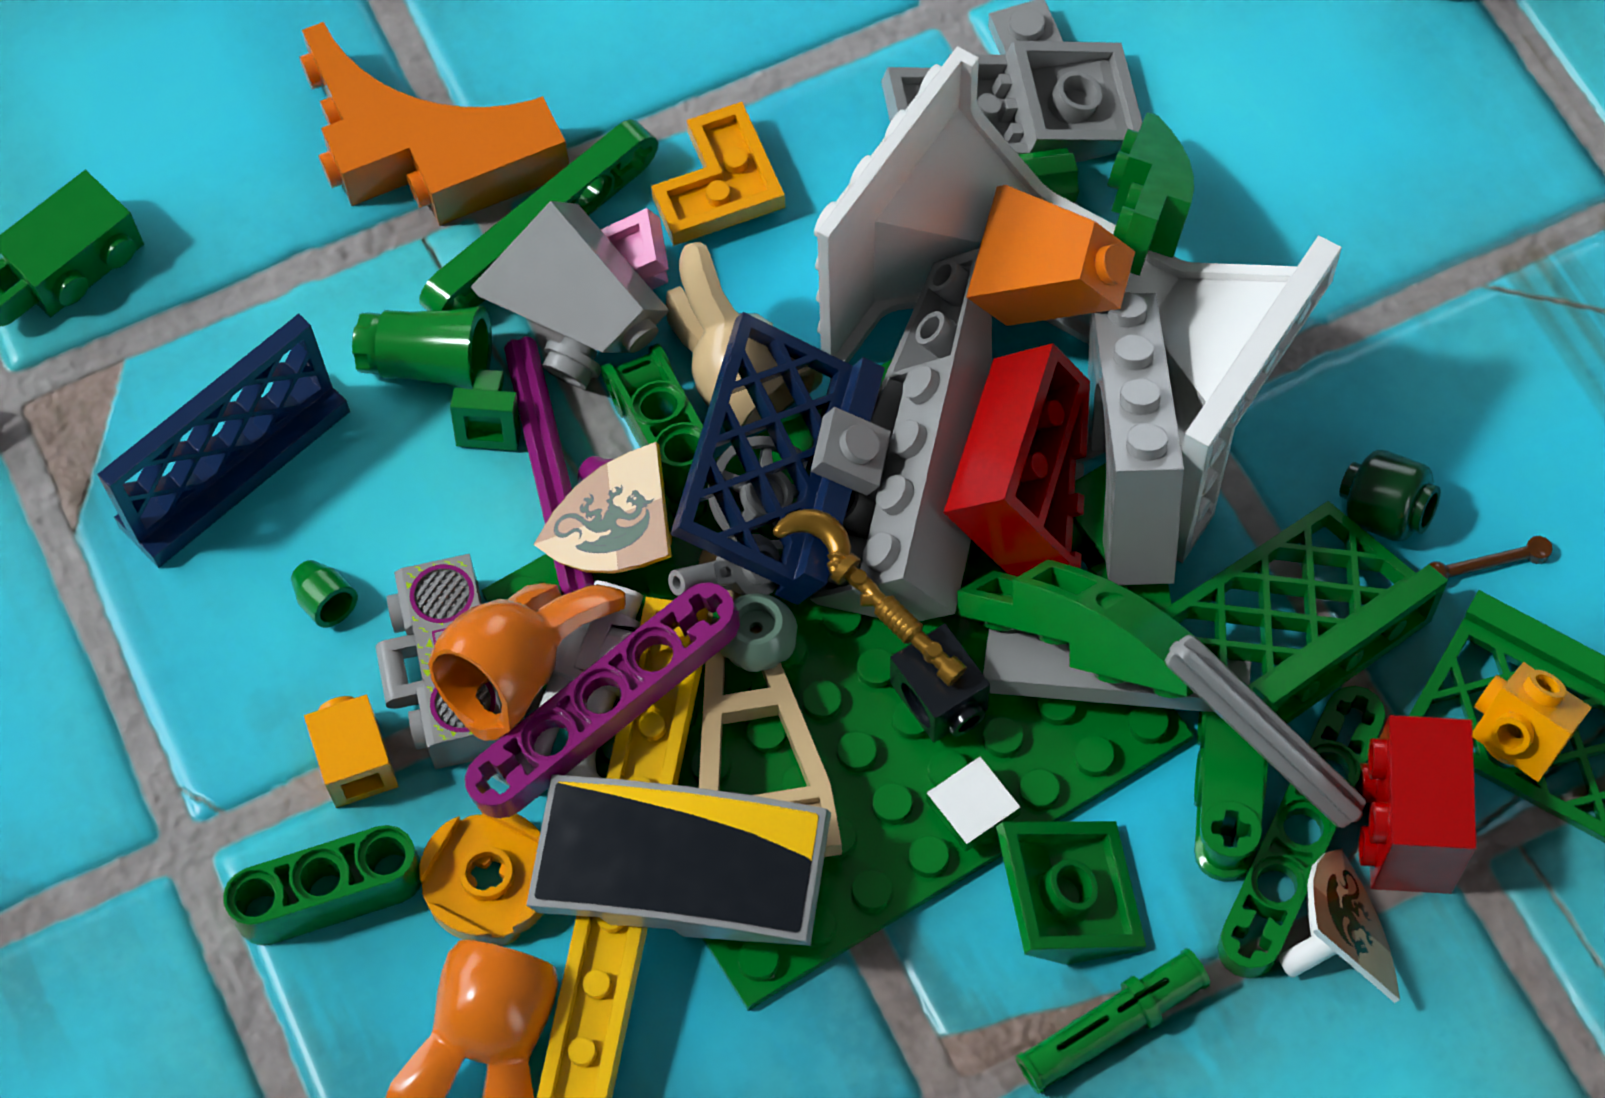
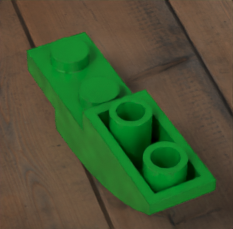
M1147 112L1139 132L1131 129L1127 130L1107 184L1108 187L1118 189L1111 211L1120 215L1113 235L1135 251L1130 273L1138 276L1141 274L1149 251L1170 258L1174 257L1194 193V174L1182 144L1158 115Z
M1047 559L1020 576L991 571L957 591L959 616L983 621L984 626L992 630L1009 631L1016 629L1037 634L1041 641L1048 644L1063 645L1070 643L1069 667L1095 673V677L1100 681L1106 683L1130 682L1153 688L1154 693L1166 698H1183L1193 694V691L1167 667L1165 659L1170 652V646L1175 641H1180L1187 635H1194L1171 616L1141 596L1108 579L1078 567Z

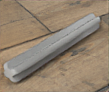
M1187 635L1170 646V652L1165 659L1167 667L1335 826L1345 828L1350 823H1356L1363 816L1362 810L1366 804L1364 797L1195 636Z

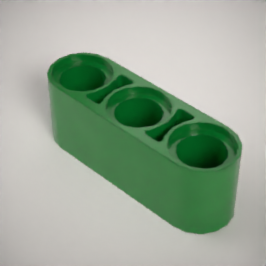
M390 825L376 826L237 872L226 884L223 893V903L228 915L246 940L261 946L275 944L400 904L412 898L422 884L419 867L421 860L411 838L406 832ZM399 855L405 858L403 865L392 874L381 875L374 873L379 861L387 856ZM329 875L340 877L337 887L332 892L322 896L310 894L312 885L318 879ZM262 896L275 897L272 907L266 913L256 917L245 916L247 907L253 900Z

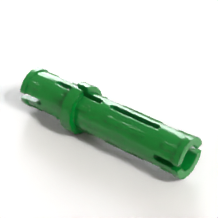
M1185 948L1179 955L1141 979L1135 976L1129 977L1120 984L1122 991L1081 1017L1074 1019L1068 1025L1024 1053L1020 1052L1015 1055L1017 1065L1032 1089L1037 1094L1045 1091L1046 1087L1087 1061L1094 1059L1100 1053L1139 1028L1145 1026L1151 1030L1162 1023L1163 1013L1199 990L1210 986L1211 981L1208 973L1197 956L1190 949Z

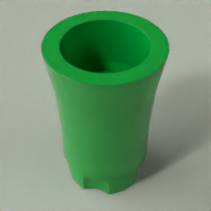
M484 306L444 311L385 310L382 314L361 313L353 329L352 354L355 358L356 370L360 373H379L382 378L411 379L445 384L457 388L473 389L478 369L490 370L492 330L488 311Z

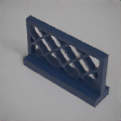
M742 312L735 319L670 534L777 583L775 595L796 605H799L826 585L830 574L827 563L830 560L827 557L829 554L828 548L821 539L803 532L792 533L779 538L783 551L780 561H777L760 552L750 531L770 523L774 528L783 517L791 512L802 509H817L826 512L836 518L843 526L852 489L811 472L822 418L832 408L837 407L871 422L885 367L865 357L860 359L855 365H851L758 318ZM748 338L767 346L778 366L756 373L745 351ZM809 367L830 377L826 396L812 400L797 370ZM739 373L741 379L736 381L737 374ZM782 376L796 407L777 413L762 383ZM747 389L761 420L741 427L729 401L731 394ZM822 408V412L820 415L818 409ZM802 416L814 440L811 449L797 454L782 423ZM723 426L725 433L720 434L721 427ZM767 429L782 460L761 467L746 436ZM731 442L746 473L725 481L713 458L716 447ZM808 461L805 469L802 463ZM787 469L799 494L796 503L782 508L766 476ZM705 481H707L709 487L703 489ZM751 483L766 514L745 522L730 490ZM715 497L730 528L717 533L693 522L699 502Z
M298 313L97 475L118 513L114 516V519L119 528L160 568L350 412L346 399L332 387L311 325ZM291 350L285 362H280L282 356ZM274 382L270 391L261 397L267 384ZM242 389L237 400L230 402L233 395ZM225 421L220 432L212 436L218 423ZM192 429L187 441L180 442L182 436ZM175 462L172 470L167 475L162 476L168 463ZM142 469L137 481L125 483Z

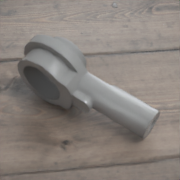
M752 534L762 554L780 561L779 552L770 539L761 534ZM718 556L716 561L675 569L670 572L668 578L669 587L677 596L696 584L707 582L718 584L726 590H732L743 596L753 593L769 595L778 586L777 583Z

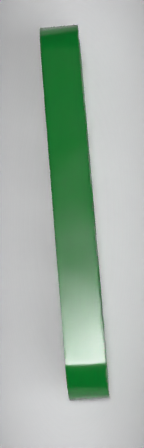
M633 119L623 121L438 270L427 281L421 291L419 300L421 306L426 311L455 310L480 306L486 299L479 297L471 286L550 201L579 204L589 216L648 167L658 150L656 137Z
M1347 686L1339 689L1328 700L1308 743L1323 759L1333 760L1340 764L1345 771L1346 781L1354 788L1362 773L1360 764L1367 763L1370 740L1371 738L1378 739L1385 719L1383 703L1375 693L1364 687ZM1353 707L1364 713L1362 715V723L1356 727L1347 747L1343 743L1336 742L1345 721L1344 715H1347ZM1291 783L1284 794L1219 937L1217 946L1219 959L1224 967L1235 976L1247 979L1260 977L1269 972L1276 963L1307 895L1308 879L1312 865L1321 855L1326 853L1337 829V826ZM1300 814L1309 816L1320 827L1321 837L1318 841L1309 845L1293 842L1288 838L1284 830L1286 819ZM1268 871L1282 872L1290 877L1294 883L1295 894L1285 902L1270 901L1259 891L1258 878ZM1244 905H1247L1251 910L1244 909ZM1258 914L1262 918L1268 919L1259 940V946L1267 951V953L1256 950L1251 958L1243 957L1238 953L1240 942L1232 936L1244 938L1251 927L1255 915ZM1275 921H1282L1283 924L1278 925Z

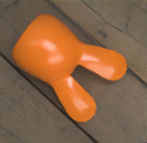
M539 583L525 586L508 600L497 599L474 606L459 615L438 637L428 662L432 682L444 702L470 732L477 738L485 741L497 740L511 731L524 718L536 694L544 685L548 684L555 670L557 647L561 641L583 624L624 609L626 605L625 592L614 587L596 584L562 596L558 585ZM490 681L496 688L502 703V712L498 714L486 710L476 697L479 689Z
M459 940L448 952L441 972L432 1033L393 1079L386 1098H447L461 1064L465 1059L486 1064L487 1072L482 1098H534L529 1060L549 1019L559 984L556 967L547 961L511 948L475 940Z

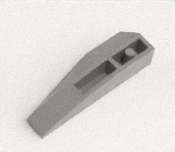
M979 248L934 262L879 389L871 418V423L891 431L879 487L867 496L852 490L843 522V528L846 530L851 544V553L860 559L857 568L864 570L867 576L878 585L879 589L886 596L893 595L919 621L955 614L958 602L957 591L961 588L971 539L943 511L992 365V315L966 298ZM831 573L829 574L827 584L812 594L809 599L819 606L877 617L874 615L875 608L873 606H861L860 596L862 593L859 590L855 589L847 580L841 585L837 584L831 579Z

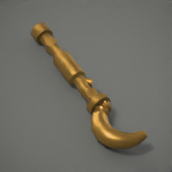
M802 509L789 513L777 523L773 529V534L778 538H783L792 533L803 532L821 539L829 551L827 557L830 561L827 563V566L832 574L831 579L839 585L847 580L855 589L859 590L862 593L860 596L861 606H873L875 608L874 615L883 621L904 644L911 643L923 654L924 660L933 664L938 669L936 675L947 686L954 684L963 675L967 667L956 656L950 658L942 650V646L938 642H933L922 631L923 624L912 613L900 604L893 595L886 596L879 589L878 585L867 576L864 570L857 568L860 559L851 553L848 534L836 518L817 509Z

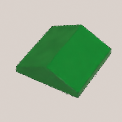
M1116 821L1002 822L996 827L1025 955L1068 965L1138 952L1147 947Z

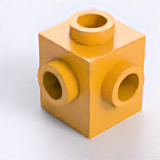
M1523 662L1508 681L1496 675L1476 702L1474 708L1484 715L1473 730V738L1483 744L1489 754L1496 760L1507 765H1514L1539 782L1560 755L1592 707L1568 692L1564 684L1554 675L1543 670H1535Z

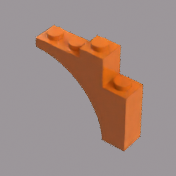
M324 22L302 30L308 50L307 54L299 56L303 71L311 89L323 87L327 96L326 99L320 101V105L328 123L327 126L321 128L328 151L319 154L318 157L331 188L342 185L351 206L409 184L419 208L430 205L439 226L540 187L569 165L566 141L543 96L525 102L491 107H461L418 99L385 85L362 70L339 47Z

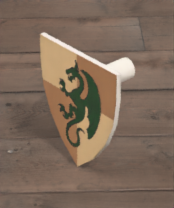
M1343 850L1326 852L1312 865L1308 879L1306 904L1311 937L1280 953L1279 960L1281 966L1290 977L1294 978L1338 954L1390 1000L1396 1003L1400 1001L1396 972L1390 947L1378 915L1362 882Z

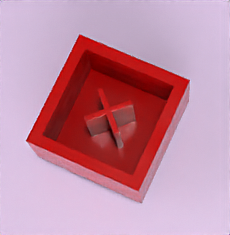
M1389 715L1380 738H1371L1368 763L1360 764L1362 773L1358 780V792L1364 797L1366 803H1369V826H1361L1359 835L1360 866H1370V889L1452 894L1476 851L1472 720Z

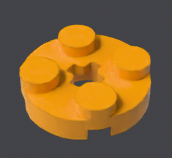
M482 811V814L471 815L463 820L458 816L443 824L433 834L423 851L419 865L422 895L435 921L451 935L462 940H475L499 946L508 945L514 942L522 932L531 928L544 914L537 913L526 906L540 831L534 824L519 814L499 819L489 817ZM492 861L500 863L499 874L503 881L497 887L490 886L486 890L476 889L477 881L471 875L472 870L476 866L487 869Z

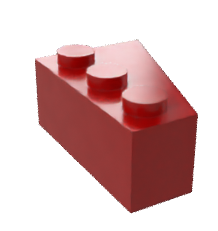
M1054 343L993 359L943 511L951 521L1007 574L1020 576L1047 559L1081 568L1082 554L1076 551L1072 552L1073 517L1084 515V495L1075 493L1076 459L1085 458L1087 455L1090 380Z

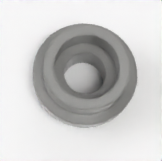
M564 336L561 343L552 340L547 342L544 348L547 357L542 365L547 372L581 389L587 388L591 378H599L601 366L594 361L597 355L595 349L567 336Z

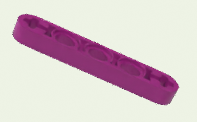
M709 582L696 584L685 590L517 724L511 731L478 755L469 765L465 775V788L478 809L487 816L498 819L510 817L520 812L549 788L552 775H566L729 644L737 635L740 626L739 613L729 592L722 586ZM706 608L711 613L717 612L720 619L710 626L704 620L698 621L696 614L698 611ZM677 627L681 628L685 637L689 636L692 644L684 648L680 638L674 631ZM663 644L673 649L671 662L665 668L650 672L639 667L640 657L647 648ZM602 686H614L621 690L620 701L611 711L597 714L587 709L589 696L594 690ZM558 727L568 731L567 744L560 752L551 756H543L535 752L536 740L545 730ZM520 752H523L531 767L535 769L530 774H527L522 764H519L515 758ZM496 774L506 779L510 786L502 794L491 789L487 782Z

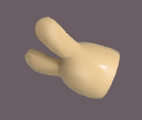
M695 242L685 245L679 259V272L684 290L679 286L667 291L665 306L670 310L666 314L670 328L682 344L693 352L692 375L695 386L703 401L709 407L735 319L741 313L734 310L725 296L707 246L701 242ZM747 313L773 326V323H771L757 313ZM748 338L745 351L756 373L778 366L767 346ZM809 367L797 370L809 394L822 383V373ZM739 373L737 374L736 381L741 379ZM782 376L762 383L777 413L786 410L795 403ZM747 389L731 394L729 403L741 427L761 420Z

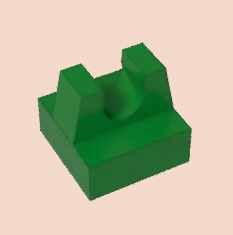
M478 369L473 389L454 388L450 411L456 446L518 450L521 427L516 392L502 391L504 382L503 371Z

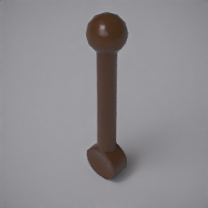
M1534 536L1527 542L1525 547L1448 565L1440 561H1433L1430 565L1448 579L1449 577L1525 559L1535 564H1542L1548 560L1553 548L1547 538Z

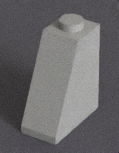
M550 201L471 286L479 297L602 353H635L643 349L657 335L659 329L656 324L670 311L579 204Z

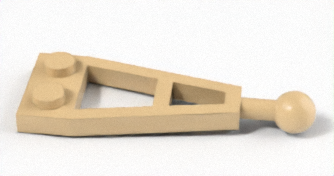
M703 550L699 558V564L716 561L717 556ZM727 590L733 601L743 596L732 590ZM719 618L712 619L711 625L716 623ZM755 626L750 631L752 633L758 634L763 629L759 626ZM720 652L716 653L705 662L699 788L720 791L723 724L779 715L807 787L752 796L827 808L831 812L824 857L841 855L842 843L831 784L781 663L770 670H761L767 688L724 695L726 657Z

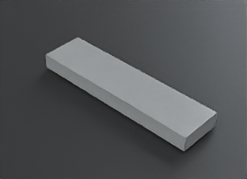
M989 629L983 675L990 683L989 693L1214 712L1194 692L1190 696L1183 698H1166L1154 693L1153 688L1130 682L1106 683L1098 680L1095 677V673L1069 667L1070 643L1063 645L1048 644L1041 641L1037 634L1016 629L1009 631ZM1227 659V667L1245 684L1250 685L1251 662Z

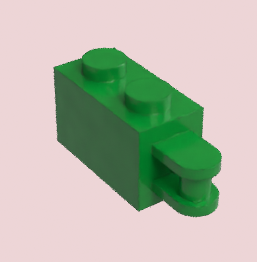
M86 169L0 234V327L11 324L36 304L51 318L65 306L79 301L89 287L112 269L125 265L133 257L135 251L144 245L131 213Z

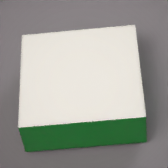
M978 757L931 789L926 795L927 803L965 852L996 832V827L1000 823L1010 822L1020 815L1018 803L981 757Z

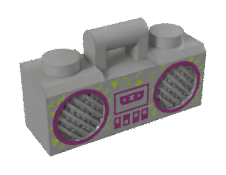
M470 554L401 568L394 572L398 593L387 596L389 615L394 633L406 631L407 635L383 640L375 646L386 707L398 709L419 704L420 709L408 712L411 733L416 750L428 749L435 770L472 762L478 755L497 741L479 739L465 727L441 698L432 682L428 665L432 649L446 627L465 611L482 604ZM418 656L422 681L408 683L404 659ZM491 681L485 683L477 692V699L486 710L495 714L501 713L502 703L496 688Z

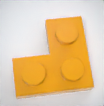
M742 101L688 119V135L703 168L651 186L653 201L673 246L785 208V194Z

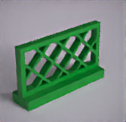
M1327 501L1162 611L1178 623L1187 618L1213 621L1215 639L1196 638L1226 666L1227 659L1262 663V676L1247 686L1288 724L1429 624L1436 612L1448 579L1430 564L1415 573L1331 502ZM1325 526L1344 542L1345 550L1312 546V534ZM1274 560L1302 563V579L1269 575V563ZM1314 564L1346 568L1347 584L1316 581L1314 578ZM1359 570L1380 572L1394 585L1388 589L1360 586ZM1230 589L1258 592L1259 609L1225 605V593ZM1270 593L1304 597L1305 614L1271 610ZM1316 599L1349 603L1350 615L1345 619L1317 616ZM1226 623L1260 627L1261 644L1226 640ZM1272 629L1306 632V646L1301 649L1273 646Z
M1478 590L1466 611L1464 619L1409 716L1424 717L1431 704L1458 697L1465 719H1471L1472 731L1475 729L1478 723L1468 694L1484 691L1494 677L1467 684L1464 683L1457 658L1467 640L1493 653L1499 676L1504 680L1508 681L1515 672L1509 671L1506 661L1518 667L1525 662L1535 670H1543L1554 675L1564 684L1568 692L1591 706V709L1597 708L1604 713L1605 656ZM1450 672L1455 687L1439 691ZM1577 728L1570 739L1574 751L1560 754L1550 768L1577 761L1588 795L1563 801L1550 794L1544 776L1539 782L1534 780L1535 785L1519 776L1525 773L1515 766L1504 769L1491 762L1485 746L1473 738V745L1476 753L1473 752L1474 773L1605 843V808L1603 802H1605V791L1599 792L1588 760L1590 757L1605 754V743L1584 748ZM1592 805L1596 818L1578 808Z

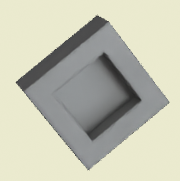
M1033 0L989 13L988 28L1000 55L1006 54L1012 41L1063 42L1045 0Z
M837 407L832 408L822 418L811 472L866 496L879 487L891 431Z

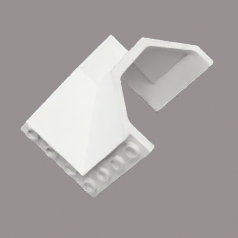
M958 46L943 66L935 64L930 68L922 81L918 94L906 110L901 109L896 113L887 128L884 139L871 156L866 155L858 163L852 174L850 184L836 202H830L824 208L816 222L814 236L817 237L818 257L815 269L818 270L819 289L816 301L820 305V321L817 332L821 336V350L849 363L865 339L885 315L894 311L915 307L934 262L980 248L997 186L1008 185L1094 220L1111 234L1114 233L1116 225L1047 188L987 119L977 103L979 57ZM1319 235L1298 266L1192 263L1149 251L1140 276L1132 273L1129 274L1125 292L1156 293L1184 464L1176 558L1181 563L1184 562L1214 516L1235 427L1333 281L1342 247ZM1091 313L1045 320L1089 345Z

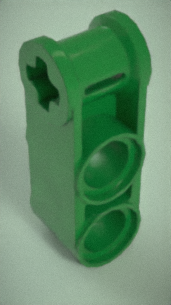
M657 343L650 346L648 354L617 367L608 363L601 366L600 369L606 389L616 411L621 418L624 417L640 448L654 442L659 444L664 492L671 502L679 505L703 424L676 379L666 353L661 345ZM705 481L703 489L708 488L707 481ZM708 499L699 502V504L704 503V502L707 501Z
M1199 711L1197 744L1200 747L1197 756L1194 786V805L1197 807L1195 860L1201 871L1210 878L1222 882L1234 881L1248 872L1253 863L1255 849L1259 845L1262 834V811L1266 795L1268 762L1216 712ZM1222 835L1231 837L1233 848L1224 846Z

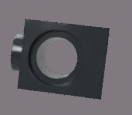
M945 623L926 635L933 642H938L942 646V650L950 658L956 656L967 667L963 675L951 686H947L936 675L938 669L933 664L926 662L923 654L912 644L890 657V684L933 743L949 733H952L954 737H958L972 730L985 717V711L988 710L990 683Z

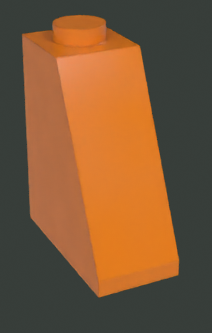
M1008 185L997 186L966 298L1006 326L1121 309L1135 251L1094 220Z

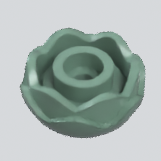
M761 593L747 594L734 600L739 613L740 626L737 635L719 652L724 657L729 658L735 666L750 672L770 670L782 661L787 660L795 649L798 628L794 614L789 607L781 600ZM755 626H759L763 629L758 634L752 633L750 631Z

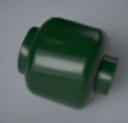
M1376 450L1367 456L1362 464L1356 462L1350 464L1343 476L1339 495L1341 498L1347 499V516L1363 530L1392 541H1404L1414 532L1423 534L1427 530L1437 510L1441 490L1440 487L1433 485L1432 472L1425 464L1387 450Z

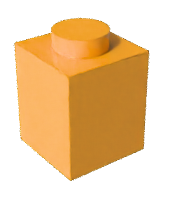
M367 694L357 698L352 696L336 697L323 703L318 711L304 715L325 786L336 808L399 787L378 720Z

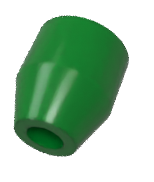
M307 560L298 565L291 575V582L298 604L319 627L327 628L339 624L350 615L358 600L356 590L334 568L314 560Z

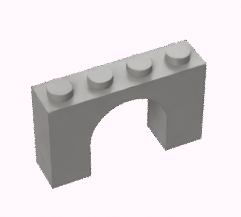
M1125 292L1121 309L1091 313L1088 429L1091 451L1106 450L1103 546L1108 580L1118 585L1173 584L1175 581L1184 464L1156 293Z

